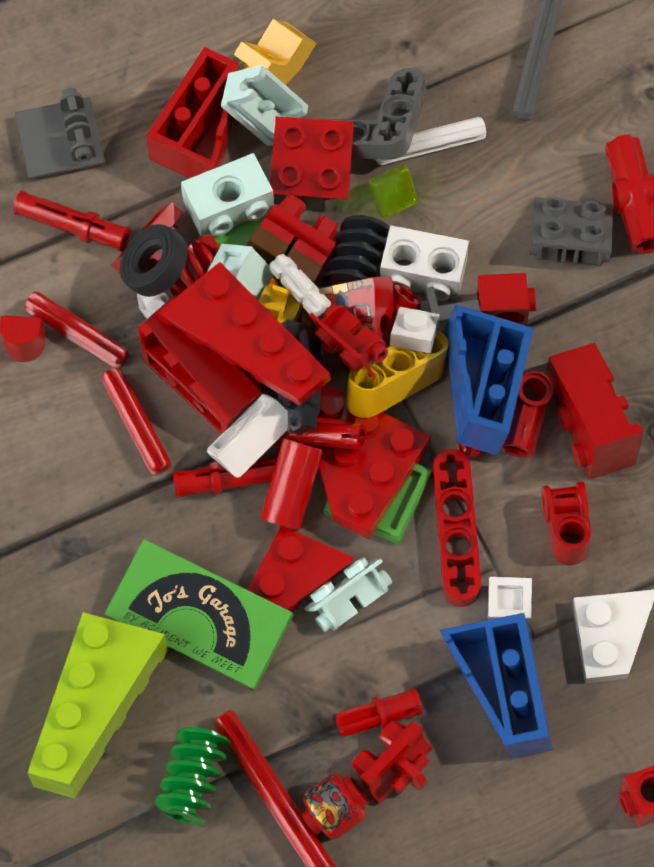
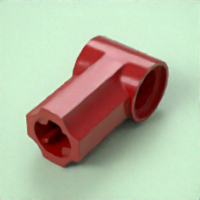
M530 371L522 376L509 434L501 447L506 454L518 458H532L534 456L547 404L553 395L551 380L547 375L539 371ZM531 388L535 390L539 395L540 401L527 399L522 389Z

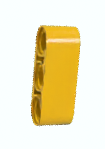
M437 330L430 353L394 346L386 348L388 350L387 357L382 362H375L370 367L376 376L374 380L362 369L357 373L350 370L345 400L348 411L357 417L370 418L438 381L444 373L449 345L447 337Z

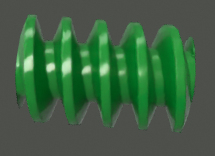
M197 727L181 728L176 733V740L180 744L174 745L171 749V756L174 760L168 762L165 767L166 773L170 777H165L161 780L160 788L164 793L156 796L155 805L164 812V815L173 820L191 826L205 827L206 821L196 815L197 810L211 809V804L202 799L201 796L202 794L216 793V787L207 782V777H221L222 772L212 766V761H226V754L218 750L217 746L231 745L226 737L209 729Z

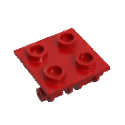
M275 116L270 178L273 195L288 196L292 194L297 197L348 200L351 181L350 168L354 122Z

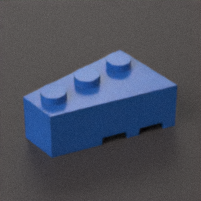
M455 304L445 326V335L449 344L447 353L457 443L498 455L509 434L534 328Z
M520 613L440 630L447 648L510 758L554 750L530 629L525 614Z

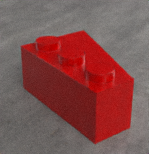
M203 48L146 135L149 159L189 179L224 164L234 117L221 107L228 73L239 71V63L209 48Z

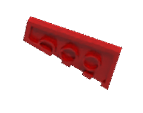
M221 262L216 264L157 312L160 321L170 327L172 325L186 333L189 339L201 346L204 344L222 355V359L236 367L238 365L253 374L256 380L298 406L303 404L331 380L330 373Z

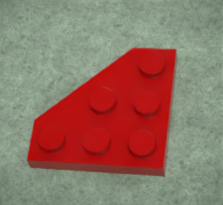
M325 384L321 388V407L319 415H317V422L337 424L361 423L367 429V435H351L352 439H367L366 446L362 451L312 446L323 450L318 472L325 489L331 517L337 524L370 539L411 476L414 467L420 462L431 445V436L383 412L370 418L354 416L346 408V394Z

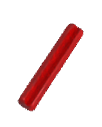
M33 292L26 300L25 307L27 313L42 319L43 323L110 366L121 368L129 357L127 347L42 293Z
M114 367L104 372L102 375L103 384L150 473L159 475L167 471L171 467L170 459L122 369Z

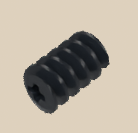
M352 215L346 217L341 222L340 233L336 237V246L332 249L331 260L327 264V273L322 278V287L325 288L377 277L378 269L375 266L382 262V255L379 252L385 250L386 241L384 239L388 238L390 229L388 224L371 216Z

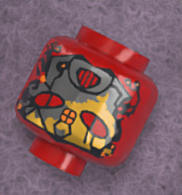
M333 773L304 794L303 800L307 810L301 815L307 826L316 836L323 832L331 839H338L366 818L364 806L369 801L360 786L350 775L342 777L337 773Z

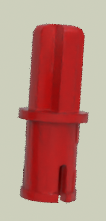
M413 688L379 699L378 696L372 697V702L338 712L335 720L341 736H349L378 726L383 730L391 720L399 721L420 716L423 714V709L419 707L422 706L419 694Z

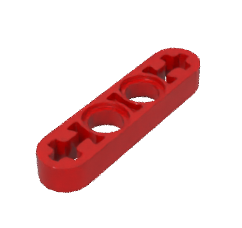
M446 449L437 454L433 465L442 588L444 596L449 603L458 607H466L478 599L481 588L471 465L469 458L464 452L458 449ZM452 462L455 468L459 470H457L456 487L449 488V475L445 469L446 464ZM450 499H459L464 502L467 510L461 516L452 517L444 511L443 505ZM461 537L468 541L471 548L465 555L456 556L448 551L446 546L448 541L452 538ZM465 567L466 584L471 585L465 594H460L458 587H451L456 585L457 568Z

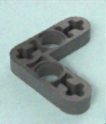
M404 68L394 73L390 78L377 120L316 119L354 122L353 136L360 135L363 137L352 142L351 158H399L407 153L410 148L427 95L424 75L415 68ZM398 110L409 111L402 116H391L393 112Z

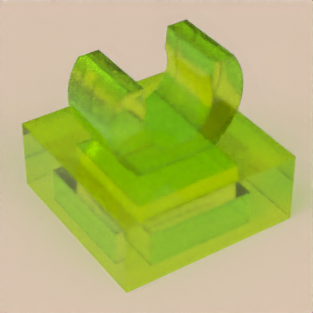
M403 164L368 180L377 212L384 219L418 203L410 171Z

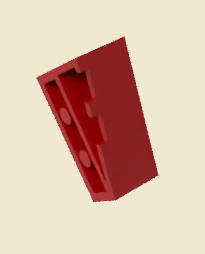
M173 296L138 326L144 363L217 432L222 434L261 396L262 388L250 374H244L238 366L235 367L222 359V355L204 344L202 346L189 339L187 334L173 325L170 327L158 319L157 312L176 298Z
M595 342L549 356L546 373L543 374L547 375L552 382V396H555L559 405L557 409L558 421L563 432L569 431L574 442L571 445V450L578 468L584 467L590 480L635 466L644 431L639 423L631 425L623 410L629 409V404L624 395L617 397L611 384L614 382V376Z

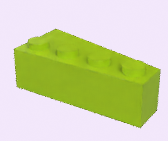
M82 613L27 772L33 787L76 798L105 752L104 748L126 719V714L138 695L142 694L149 683V677L158 663L161 664L168 653L165 634Z

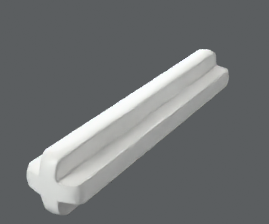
M475 117L416 132L413 135L410 148L403 156L396 159L375 160L377 164L384 165L483 140L486 138V126L481 117Z

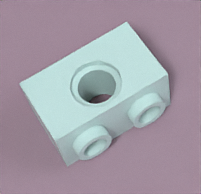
M254 153L181 182L183 202L200 236H220L229 232L232 227L246 221H258L264 218L274 206L273 189ZM226 197L237 198L235 201L232 202L222 201V199Z

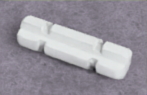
M284 254L276 256L275 260L269 265L272 274L277 279H281L282 285L290 290L292 296L299 303H303V308L309 314L313 313L319 319L324 317L325 311L331 305V302L324 294L319 293V289L301 269H297V265L290 257Z

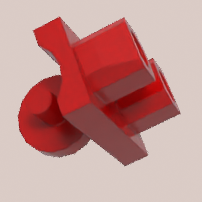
M391 720L383 728L379 736L382 744L387 749L379 757L369 750L361 751L352 761L351 765L363 782L370 798L379 805L393 790L401 793L409 784L421 790L427 784V780L421 771L429 763L425 756L432 748L423 736V728L414 721L407 727L395 720Z

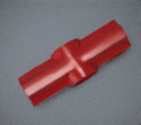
M631 134L620 135L607 142L605 147L609 169L613 178L612 198L614 207L618 215L622 214L631 252H638L640 255L653 253L654 175L648 174L639 137H633Z

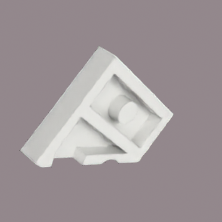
M654 590L574 598L573 609L585 684L628 678L654 602Z

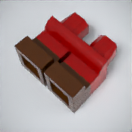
M289 194L279 206L274 204L246 246L253 247L265 262L270 265L276 256L284 254L290 245L291 249L287 257H290L297 265L298 270L301 269L314 282L326 258L336 244L332 240L338 225L322 215L318 217L312 227L304 223L299 217L305 210L306 205L302 200Z

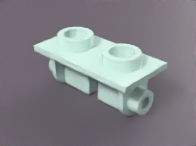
M365 557L357 560L343 571L347 577L334 586L330 581L310 595L313 602L304 609L306 612L316 610L319 612L320 615L315 620L324 632L330 628L335 631L358 613L349 600L353 596L356 597L362 608H365L381 595L388 592L387 587L392 584L390 576L384 570L377 572L375 567L383 562L381 558L369 560L368 562Z

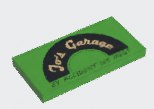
M143 539L105 612V615L118 622L165 634L168 647L255 691L294 616L291 611Z

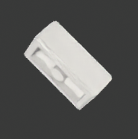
M262 394L207 448L206 452L233 476L241 477L288 430V411L278 400Z

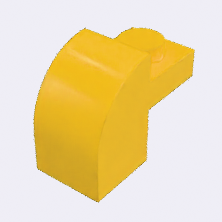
M273 19L257 45L241 42L234 55L245 62L242 67L243 69L263 65L286 85L300 71L317 43L289 23Z

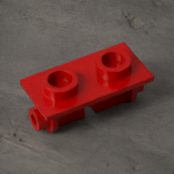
M330 305L321 320L313 313L309 315L319 328L314 334L327 349L332 351L337 347L342 351L339 357L353 372L357 373L362 369L373 380L376 378L370 367L375 362H382L387 357L388 350L384 340L379 338L367 326H364L353 336L363 324L343 305Z

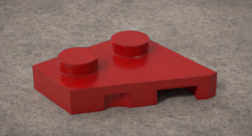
M280 526L248 591L293 612L304 599L311 598L310 595L315 590L353 564L354 557L287 527Z

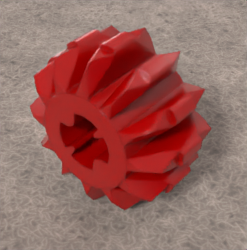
M212 235L200 236L187 243L188 256L185 267L176 282L169 288L173 296L181 294L208 271L221 246L220 243L217 244Z

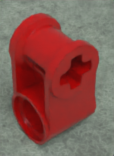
M579 481L572 487L551 489L548 485L541 486L542 510L544 520L547 523L551 551L554 558L565 565L581 563L588 554L592 534L585 483ZM571 535L577 537L581 542L568 544L562 538Z

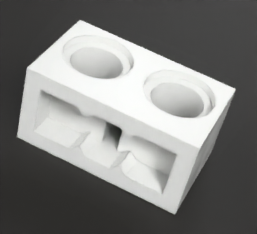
M390 225L380 266V277L392 276L393 287L401 285L411 292L425 294V287L433 286L438 301H445L447 299L458 301L467 263L469 241ZM399 260H408L412 262V264L408 266H401L396 264V262ZM445 267L450 269L451 272L442 274L436 272L435 269Z

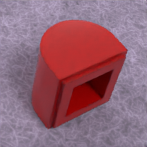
M11 315L1 316L0 333L7 354L18 362H29L39 357L44 350L46 341L42 319Z

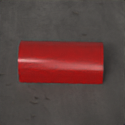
M283 438L260 519L296 530L301 529L323 450Z

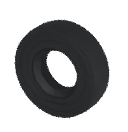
M156 224L145 228L131 240L124 251L120 263V275L123 282L131 290L145 297H152L163 293L176 282L185 267L188 256L187 244L179 233L166 225ZM163 248L159 262L153 269L145 273V267L150 257L156 251Z

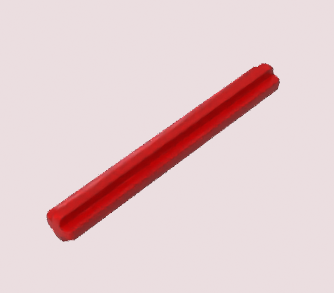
M229 710L218 716L214 720L215 728L220 735L230 741L231 745H227L305 866L336 867L316 835L303 820L301 812L235 712Z

